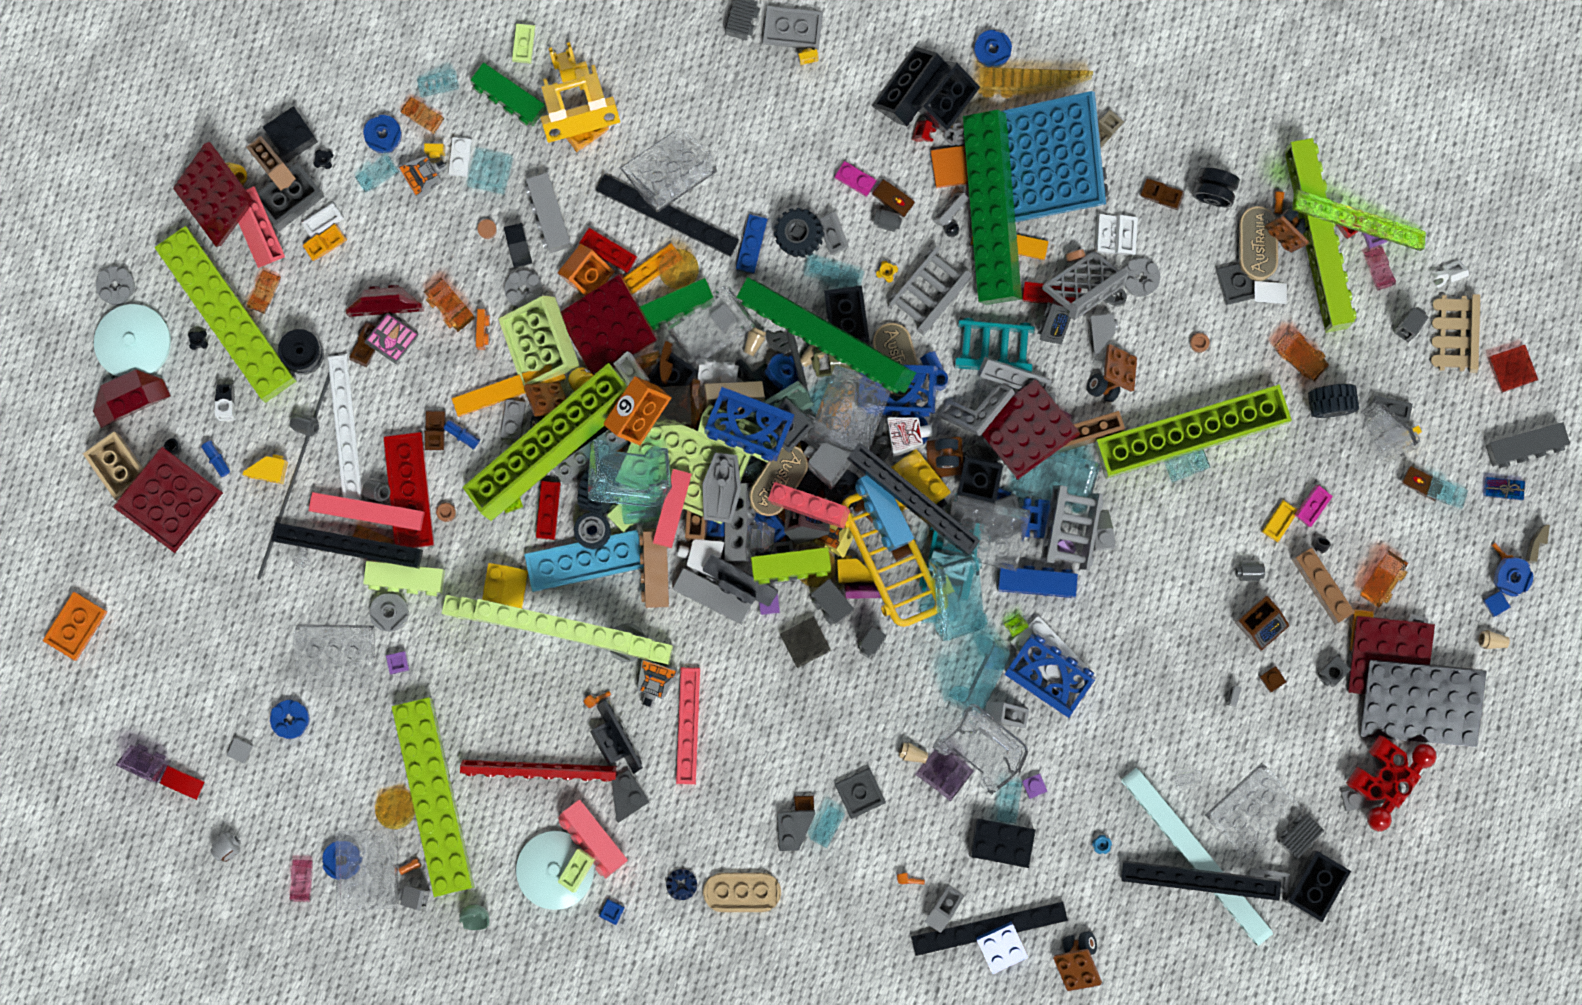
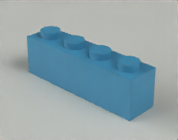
M867 475L855 482L856 491L862 496L864 507L873 519V526L879 531L882 537V544L889 552L915 539L895 498Z

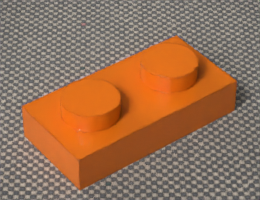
M477 309L476 348L478 350H485L486 345H489V334H486V326H490V315H487L485 309Z

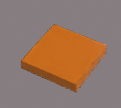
M965 146L930 151L936 188L968 184Z

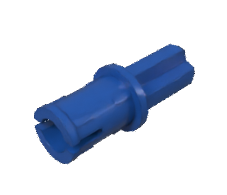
M448 420L444 425V430L458 438V442L462 441L473 450L479 444L480 439L470 434L466 428H461L451 420Z
M212 441L204 443L201 448L209 458V464L214 466L220 477L227 476L230 470L222 459L223 455L218 453Z

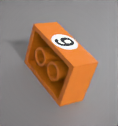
M634 376L603 425L616 436L641 445L672 397L659 386Z

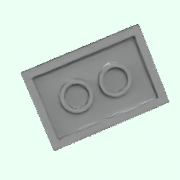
M767 6L763 44L819 50L823 12Z

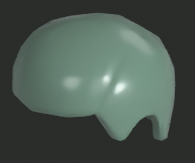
M468 905L459 914L460 923H463L464 929L482 930L489 926V913L486 908L480 905Z

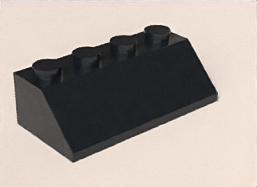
M914 46L872 107L897 124L907 127L918 112L912 105L945 61L936 52Z

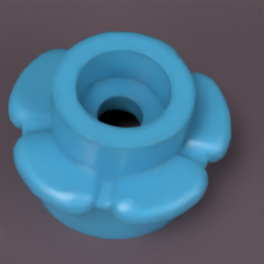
M1099 835L1097 839L1093 840L1092 845L1096 853L1107 854L1111 850L1112 842L1105 835Z

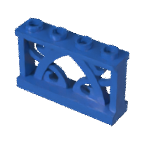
M904 365L916 372L912 381L915 385L910 384L908 388L911 390L898 401L893 400L885 392L884 387L881 386L882 384L872 381L874 386L866 388L867 377L860 373L857 409L861 410L862 414L873 415L874 411H881V415H892V412H899L900 416H911V413H918V416L930 417V413L935 414L938 368L925 365ZM927 375H930L929 391L922 388ZM876 390L877 393H874L870 399L876 397L877 403L870 405L866 401V395L870 391ZM919 391L925 393L928 398L926 405L922 407L916 405L918 399L923 401L922 397L918 395ZM883 401H885V402H886L888 405H890V406H881V405L883 404ZM910 402L911 407H903Z
M721 387L705 426L704 434L709 439L715 441L718 439L722 440L730 447L735 448L737 446L743 448V451L748 454L754 455L756 453L761 455V458L766 461H777L794 421V414ZM722 401L727 402V413H718ZM739 407L745 410L741 415L734 414V412L739 413L737 410ZM751 412L756 413L757 424L763 430L744 436L738 428L735 419H744ZM762 417H766L769 419L768 422H765V424L769 426L766 427L761 422ZM728 418V421L720 423V425L726 426L725 430L716 429L714 423L717 419ZM782 423L785 424L781 437H779L774 430ZM769 434L776 440V446L772 449H767L763 446L764 442L771 443L768 437Z
M1031 634L1004 675L1070 718L1096 679L1095 673L1087 667L1083 669L1077 665L1078 661L1071 656L1067 658L1062 655V651L1058 647L1046 644V640L1040 635L1036 634L1034 636ZM1037 646L1041 649L1042 653L1036 655L1034 652L1033 657L1035 661L1032 662L1028 656V650L1030 647ZM1047 653L1053 657L1046 658ZM1024 655L1025 660L1029 664L1018 671L1015 669V666ZM1058 665L1062 674L1063 684L1052 683L1043 688L1041 686L1042 673L1038 667ZM1067 667H1069L1073 671L1068 673ZM1033 669L1038 674V679L1036 680L1030 678L1031 674H1035L1032 671ZM1075 675L1083 677V687L1078 689L1070 687V684L1079 683L1074 680ZM1052 688H1062L1063 692L1058 689L1059 693L1057 695H1054L1052 693ZM1069 692L1079 693L1072 705H1068Z

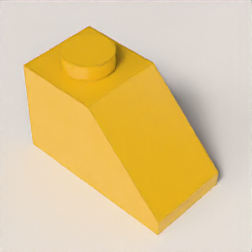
M272 454V457L266 456L244 470L243 476L284 484L288 462L283 459V456Z
M844 556V558L841 557V559L837 560L838 584L874 583L868 568L858 559H853V556Z

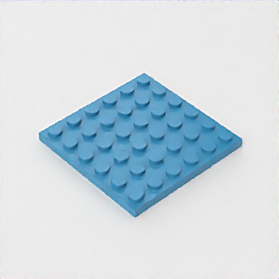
M1084 92L1002 111L1007 116L1016 223L1106 205L1095 92Z

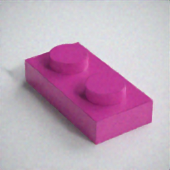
M845 161L835 175L836 180L865 197L869 195L877 182L876 179Z
M1315 485L1294 516L1307 527H1312L1333 496L1320 485Z

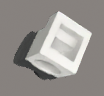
M233 384L216 385L215 417L219 421L236 420L235 389Z

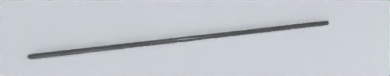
M329 372L313 416L314 418H317L330 381ZM308 435L304 441L276 523L281 522L310 439ZM272 536L257 577L258 580L262 577L273 545Z

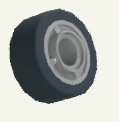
M588 512L581 515L575 522L574 535L583 547L598 549L604 546L610 539L611 528L603 515ZM596 526L598 529L597 533L589 535L587 533L589 527Z

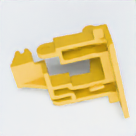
M570 42L567 43L568 49L563 53L556 54V52L553 53L552 47L548 48L554 70L559 68L563 82L549 85L547 78L543 79L545 86L541 87L549 115L540 118L548 143L621 123L614 97L604 98L595 64L591 65L592 74H589L586 61L576 64ZM578 86L580 90H585L588 104L565 110L560 91ZM607 113L614 114V118L611 120H605L604 116ZM552 129L560 130L558 135L553 136L549 134Z

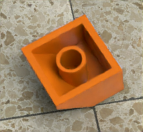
M580 244L557 274L586 296L605 284L615 271L593 250Z

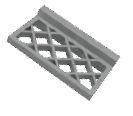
M1093 251L1045 283L1042 289L1070 311L1069 317L1076 320L1125 286L1129 272L1124 268L1119 271ZM1094 259L1099 265L1089 264V261ZM1077 269H1086L1087 274L1077 273ZM1090 270H1100V275L1090 274ZM1103 271H1110L1113 275H1103ZM1064 278H1074V282H1066ZM1077 278L1087 279V283H1077ZM1090 279L1100 280V284H1091ZM1061 286V291L1053 290L1051 287ZM1064 287H1072L1074 292L1064 291ZM1078 288L1088 289V292L1078 293ZM1065 297H1073L1075 301L1070 303Z

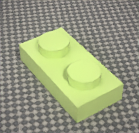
M516 24L513 62L532 64L535 25Z
M577 849L558 883L572 893H575L595 859L583 850Z

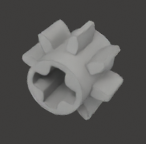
M960 122L953 123L948 131H943L945 141L949 142L950 146L964 144L962 140L965 138L964 127L961 126Z

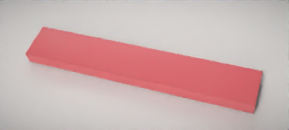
M312 492L308 510L320 514L421 531L425 513L418 510Z
M681 667L676 784L696 785L700 668Z

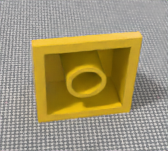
M488 563L482 600L522 609L528 571Z

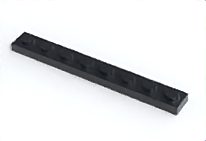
M604 174L596 189V192L729 257H732L739 243V239Z
M861 443L848 456L847 460L967 557L981 541Z
M276 522L272 536V542L416 569L420 568L423 554L422 549Z
M1123 861V882L1280 900V879Z
M1058 902L946 928L941 933L933 931L911 936L915 956L977 942V937L1009 922L1013 923L1018 933L1065 922L1068 919L1064 902Z

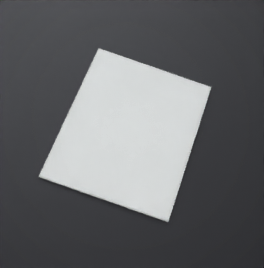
M1255 281V302L1287 304V284Z

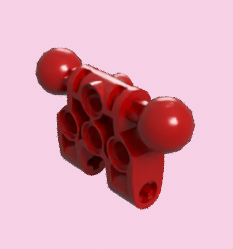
M1379 735L1368 752L1382 763V767L1376 771L1375 777L1357 767L1346 782L1349 787L1368 801L1380 799L1385 801L1381 807H1375L1369 811L1367 822L1371 829L1382 832L1390 827L1392 811L1394 808L1399 809L1421 779L1419 775L1421 770L1435 764L1437 754L1432 746L1428 744L1417 745L1412 752L1413 762L1408 767L1406 752L1383 736ZM1395 755L1401 758V763L1398 766L1393 762ZM1385 770L1390 774L1388 781H1384L1382 778V773ZM1400 782L1404 783L1406 786V790L1404 793H1401L1398 790V785ZM1373 786L1379 790V794L1376 797L1371 795V788Z

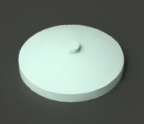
M138 304L123 305L110 311L100 321L94 335V350L98 361L109 373L116 377H120L135 369L150 375L154 374L165 363L171 348V335L164 319L154 310Z
M549 831L535 836L524 846L517 860L516 876L521 891L532 903L545 909H564L576 904L587 894L594 878V864H592L575 893L559 884L558 880L576 850L581 849V847L572 841L570 833Z

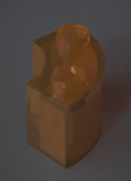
M442 277L423 291L428 296L426 299L428 304L432 308L437 307L445 317L443 321L450 329L454 327L459 332L475 319L471 311Z
M1287 330L1273 346L1282 359L1290 363L1302 376L1314 382L1329 366L1324 359L1326 357L1325 354L1318 349L1315 350L1299 332L1293 333Z
M1388 551L1363 586L1360 596L1380 608L1383 602L1387 604L1393 596L1391 591L1399 580L1402 581L1408 573L1405 570L1408 563L1391 551Z

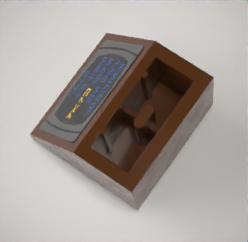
M1267 595L1235 622L1260 652L1289 627L1281 610Z

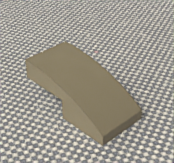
M1111 110L1098 122L1100 148L1106 144L1124 123Z
M1550 525L1541 526L1531 540L1525 559L1528 563L1533 564L1537 562L1539 545L1544 546L1548 544Z

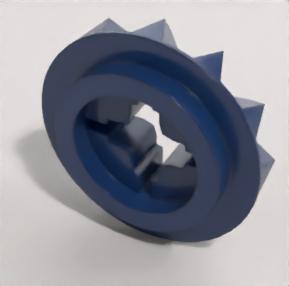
M686 869L673 871L666 881L667 892L676 900L691 898L697 890L696 877ZM687 878L685 885L689 890L682 888L676 892L678 884L675 879L682 881Z

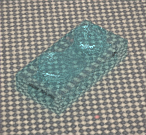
M828 805L810 839L827 848L846 814Z

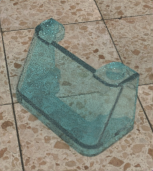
M593 440L590 447L587 489L590 500L644 507H657L664 502L672 488L668 448L653 446L646 451L645 455L610 451L608 442Z
M1057 451L1020 479H1015L1012 492L1016 493V497L1023 499L1032 495L1051 501L1053 485L1068 487V494L1091 498L1101 465L1094 461ZM1068 501L1065 503V505L1071 508L1073 513L1082 514V512H1087L1088 505Z
M972 552L968 557L965 554L928 559L929 569H933L932 580L935 583L938 611L936 620L939 624H935L936 634L942 641H948L983 630L988 621L986 613L983 611L979 569H982L980 557L977 558L976 554Z
M980 630L974 642L979 650L978 655L984 657V660L970 689L964 686H956L948 693L944 701L971 716H978L984 711L986 701L989 700L1010 657L1008 648L983 630Z

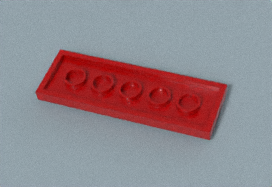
M418 432L385 436L383 438L391 506L425 512L421 531L393 526L394 542L396 545L412 548L435 546L423 434Z

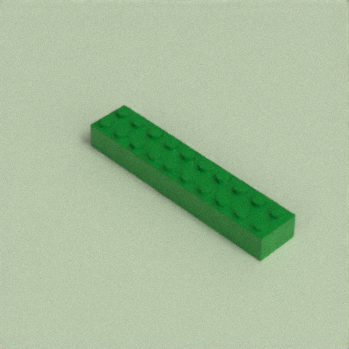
M998 109L963 116L978 302L991 305L1022 300L1007 116Z
M746 278L736 297L742 300L741 305L756 311L760 316L771 320L772 323L779 327L787 329L789 333L802 338L803 341L810 345L818 347L820 351L833 356L834 359L843 364L849 365L851 369L866 375L865 377L874 382L882 384V387L890 391L905 393L916 374L913 370L753 279Z

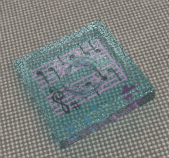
M476 150L467 186L505 195L513 158Z

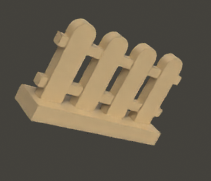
M1473 294L1471 299H1467V296H1462L1461 299H1447V295H1442L1441 299H1436L1433 302L1434 310L1441 311V317L1435 318L1432 321V326L1436 330H1441L1440 336H1435L1431 342L1434 348H1440V355H1434L1431 359V364L1434 367H1439V371H1444L1445 367L1460 368L1459 371H1465V368H1469V373H1477L1479 368L1480 294ZM1446 311L1461 312V318H1446ZM1466 312H1471V318H1466ZM1446 330H1461L1460 337L1446 336ZM1466 330H1470V337H1466ZM1445 349H1460V355H1445ZM1465 349H1470V356L1465 355Z

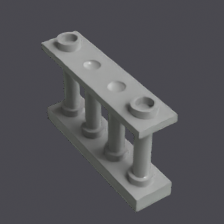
M938 247L927 252L924 256L926 260L898 294L894 292L888 300L890 302L889 309L892 310L897 305L918 322V332L923 336L972 278V274L967 270L964 274L958 273L937 256L940 250ZM931 262L954 279L955 284L952 288L945 287L925 271ZM919 276L942 293L941 296L944 298L939 303L937 301L934 302L913 285ZM907 290L930 308L931 313L928 317L921 316L901 299Z
M1053 485L1040 562L1054 563L1058 558L1080 563L1079 569L1090 570L1094 561L1093 549L1100 510L1104 504L1103 494L1092 493L1091 498L1068 494V487ZM1068 501L1090 506L1088 517L1065 513V503ZM1065 520L1085 524V536L1062 532L1060 530L1061 522ZM1061 539L1082 543V554L1077 555L1058 551V541Z

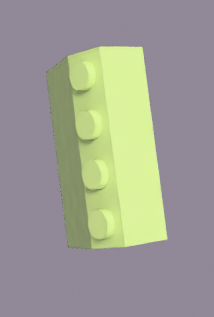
M541 296L498 319L517 374L521 376L523 385L537 384L580 367L555 297ZM551 364V371L527 383L524 382L522 373L539 371L545 365Z

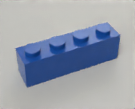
M1004 564V567L999 569L998 591L1075 598L1078 574L1073 573V570L1062 569V572H1054V568L1044 567L1043 570H1035L1034 566H1023V569L1016 568V565Z

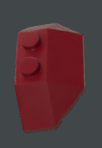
M388 285V288L381 289L379 286H371L368 290H363L346 309L348 317L424 312L423 305L406 290L399 287V285Z
M135 369L100 386L93 413L100 427L104 428L171 397L163 379Z

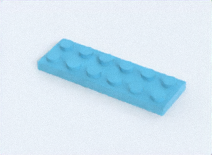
M638 530L611 535L608 542L598 549H587L578 542L524 554L532 592L644 568V564H640L642 548Z

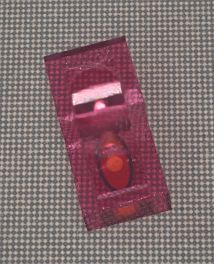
M1383 247L1364 252L1365 260L1377 291L1396 285V280L1389 267V260Z
M293 859L290 901L310 902L313 874L312 860Z

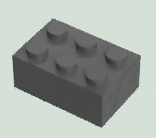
M298 162L289 168V171L296 178L289 187L280 190L272 181L258 192L268 218L279 231L324 198V195Z

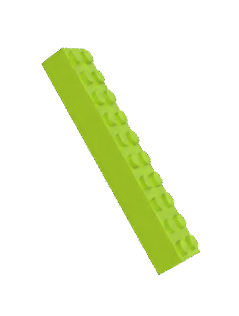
M1313 138L1290 142L1284 153L1296 206L1299 211V219L1305 218V227H1308L1303 236L1309 241L1306 245L1325 333L1348 329L1355 322L1356 311L1355 308H1352L1350 302L1352 301V293L1347 288L1348 275L1346 271H1343L1342 267L1344 258L1343 254L1339 253L1338 246L1340 241L1338 235L1334 232L1335 219L1334 216H1331L1329 210L1331 209L1330 198L1326 197L1327 184L1321 175L1323 166L1317 157V154H1319L1318 145L1314 143Z
M186 226L154 247L262 401L267 403L296 382L289 369L281 362L275 349Z
M609 363L462 487L479 512L488 520L492 521L604 426L603 423L628 387V384Z
M1279 384L1100 438L1094 444L1105 478L1108 479L1287 425L1292 419Z
M428 697L391 706L434 897H439L475 888L433 699Z

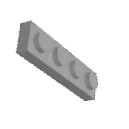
M987 357L984 358L977 373L982 378L1019 390L1036 379L1047 392L1052 382L1047 377Z

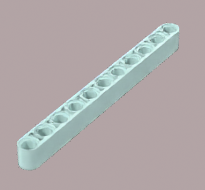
M1134 768L1121 779L1122 783L1125 786L1127 785L1126 788L1139 801L1149 816H1152L1151 818L1158 827L1165 831L1164 834L1193 869L1224 873L1138 768ZM1214 893L1223 906L1227 907V911L1236 922L1240 923L1239 925L1250 939L1253 938L1252 941L1257 946L1273 935L1271 929L1243 896Z

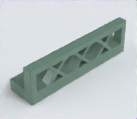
M799 381L763 402L778 408L788 398L802 412L814 405L808 390ZM751 412L748 417L744 418L757 424L756 413ZM762 417L761 422L764 423L768 418Z

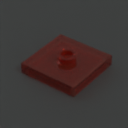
M1526 345L1488 357L1501 393L1539 380Z

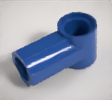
M935 351L929 352L920 357L922 365L938 368L937 377H943L945 381L942 384L936 383V390H944L948 385V375L944 371Z

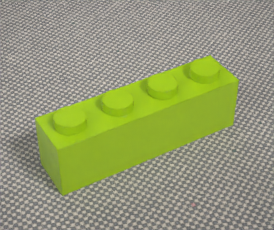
M828 547L751 557L754 582H758L759 585L768 584L773 579H777L778 582L789 581V577H797V580L807 579L808 575L816 574V577L828 576V572H831Z

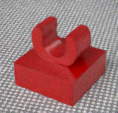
M928 120L916 122L912 140L916 142H932L934 139L930 138L929 134L930 132H936V129L932 127L933 123Z

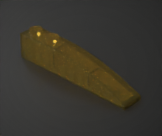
M980 67L979 86L981 88L978 90V94H983V97L1001 95L1003 98H1011L1013 95L1051 92L1091 80L1093 71Z

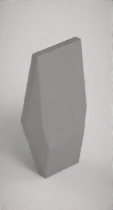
M714 454L703 481L704 520L732 523L741 491L737 455Z

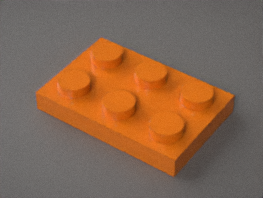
M73 592L42 641L77 661L106 616L107 611L80 594Z

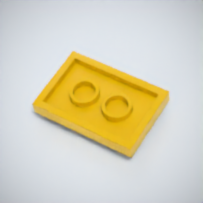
M917 449L891 467L935 504L951 493Z

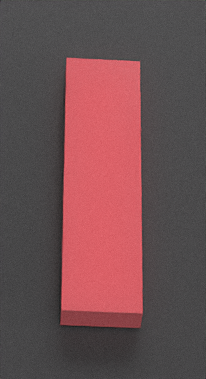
M673 469L653 544L672 548L692 477L691 473Z

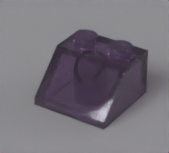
M138 743L137 746H129L117 761L116 766L150 782L159 783L170 761L165 759L166 755L157 751L153 754L148 751L149 748Z
M939 744L915 775L951 802L974 770Z

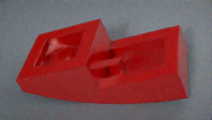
M168 765L159 784L197 800L205 783Z

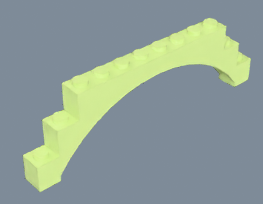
M446 595L441 613L458 619L505 626L574 641L668 666L673 650L672 645L655 642L652 639L635 636L632 633L481 599L474 600Z

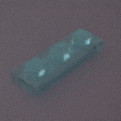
M810 256L805 276L844 287L861 286L864 271Z

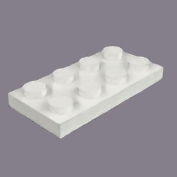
M1039 616L1010 642L1019 652L1031 634L1034 636L1038 634L1046 640L1045 643L1049 646L1054 645L1062 651V655L1067 658L1071 656L1078 661L1077 665L1083 669L1087 667ZM1037 646L1030 647L1028 650V656L1032 662L1035 661L1033 657L1034 652L1036 655L1042 653L1041 649ZM1047 653L1046 658L1053 657ZM1058 665L1038 667L1042 677L1049 684H1063L1062 674ZM1067 667L1068 673L1073 671L1072 669ZM1075 675L1074 680L1079 683L1070 684V687L1076 688L1084 680L1083 677ZM1054 687V689H1055L1058 693H1059L1058 689L1063 692V689H1062V688Z

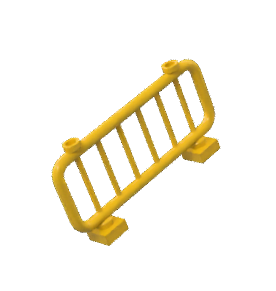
M856 493L845 498L842 505L849 509L851 503L863 498ZM895 498L901 512L908 509ZM865 512L855 517H852L851 513H849L844 529L849 527L884 602V605L881 606L883 615H890L896 625L906 627L939 613L943 605L942 598L954 592L947 574L933 580L915 539L908 543L913 553L912 556L877 570L871 555L884 551L887 548L883 546L869 552L862 538L879 531L874 529L861 535L855 520L868 516L870 513ZM912 559L916 560L921 573L890 586H884L879 573ZM919 577H924L929 588L928 591L893 605L887 592L888 590ZM932 594L935 600L933 608L907 619H901L898 616L895 608Z

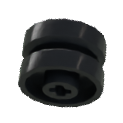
M1200 168L1197 177L1199 184L1195 185L1192 196L1200 202L1216 207H1232L1235 200L1233 191L1238 189L1239 177L1217 168Z
M294 329L287 332L281 338L278 344V355L281 362L289 370L296 374L307 375L315 372L321 366L324 360V349L322 343L311 332L304 329Z

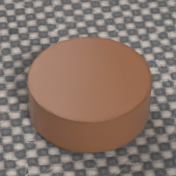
M485 219L478 224L477 230L482 238L491 239L496 235L497 227L492 220Z
M1084 249L1066 254L1067 262L1084 258Z
M1203 333L1195 334L1190 340L1191 349L1197 353L1206 351L1210 344L1209 338Z
M442 503L437 507L436 514L441 521L450 522L456 516V509L450 503Z

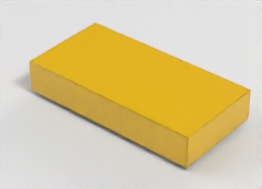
M1282 500L1262 530V533L1278 543L1295 518L1294 515L1298 509Z

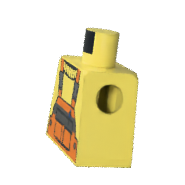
M830 525L828 535L813 539V541L823 548L828 547L829 551L844 558L853 540V536L849 527L842 529Z

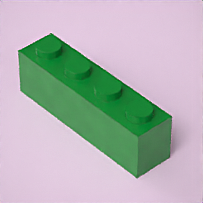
M484 62L470 80L473 90L479 94L484 93L489 96L487 99L493 104L497 105L499 103L502 105L503 110L512 116L514 113L525 126L530 124L533 127L546 110L544 103Z
M703 278L640 306L653 331L656 332L660 329L661 325L666 323L667 325L674 324L678 321L677 318L690 317L695 314V310L710 308L715 300L706 279Z

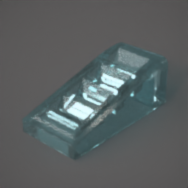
M452 69L417 79L422 98L460 89L457 73ZM441 78L443 79V83H444V86H443V87H441V82H440V79H441ZM432 80H435L437 87L436 89H434ZM425 82H428L429 91H426Z

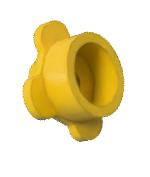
M882 261L876 276L891 283L894 274L898 272V267L887 261Z

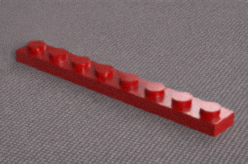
M462 760L460 774H465L466 776L484 774L486 777L504 775L506 778L523 776L527 779L542 777L543 779L557 777L563 780L581 778L583 781L601 779L603 782H610L616 780L617 766Z

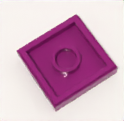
M875 583L845 584L846 599L881 598Z

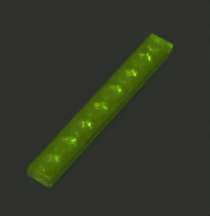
M1301 190L1294 192L1292 206L1294 211L1418 251L1425 249L1426 231Z

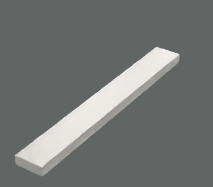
M348 355L328 356L343 498L363 501Z

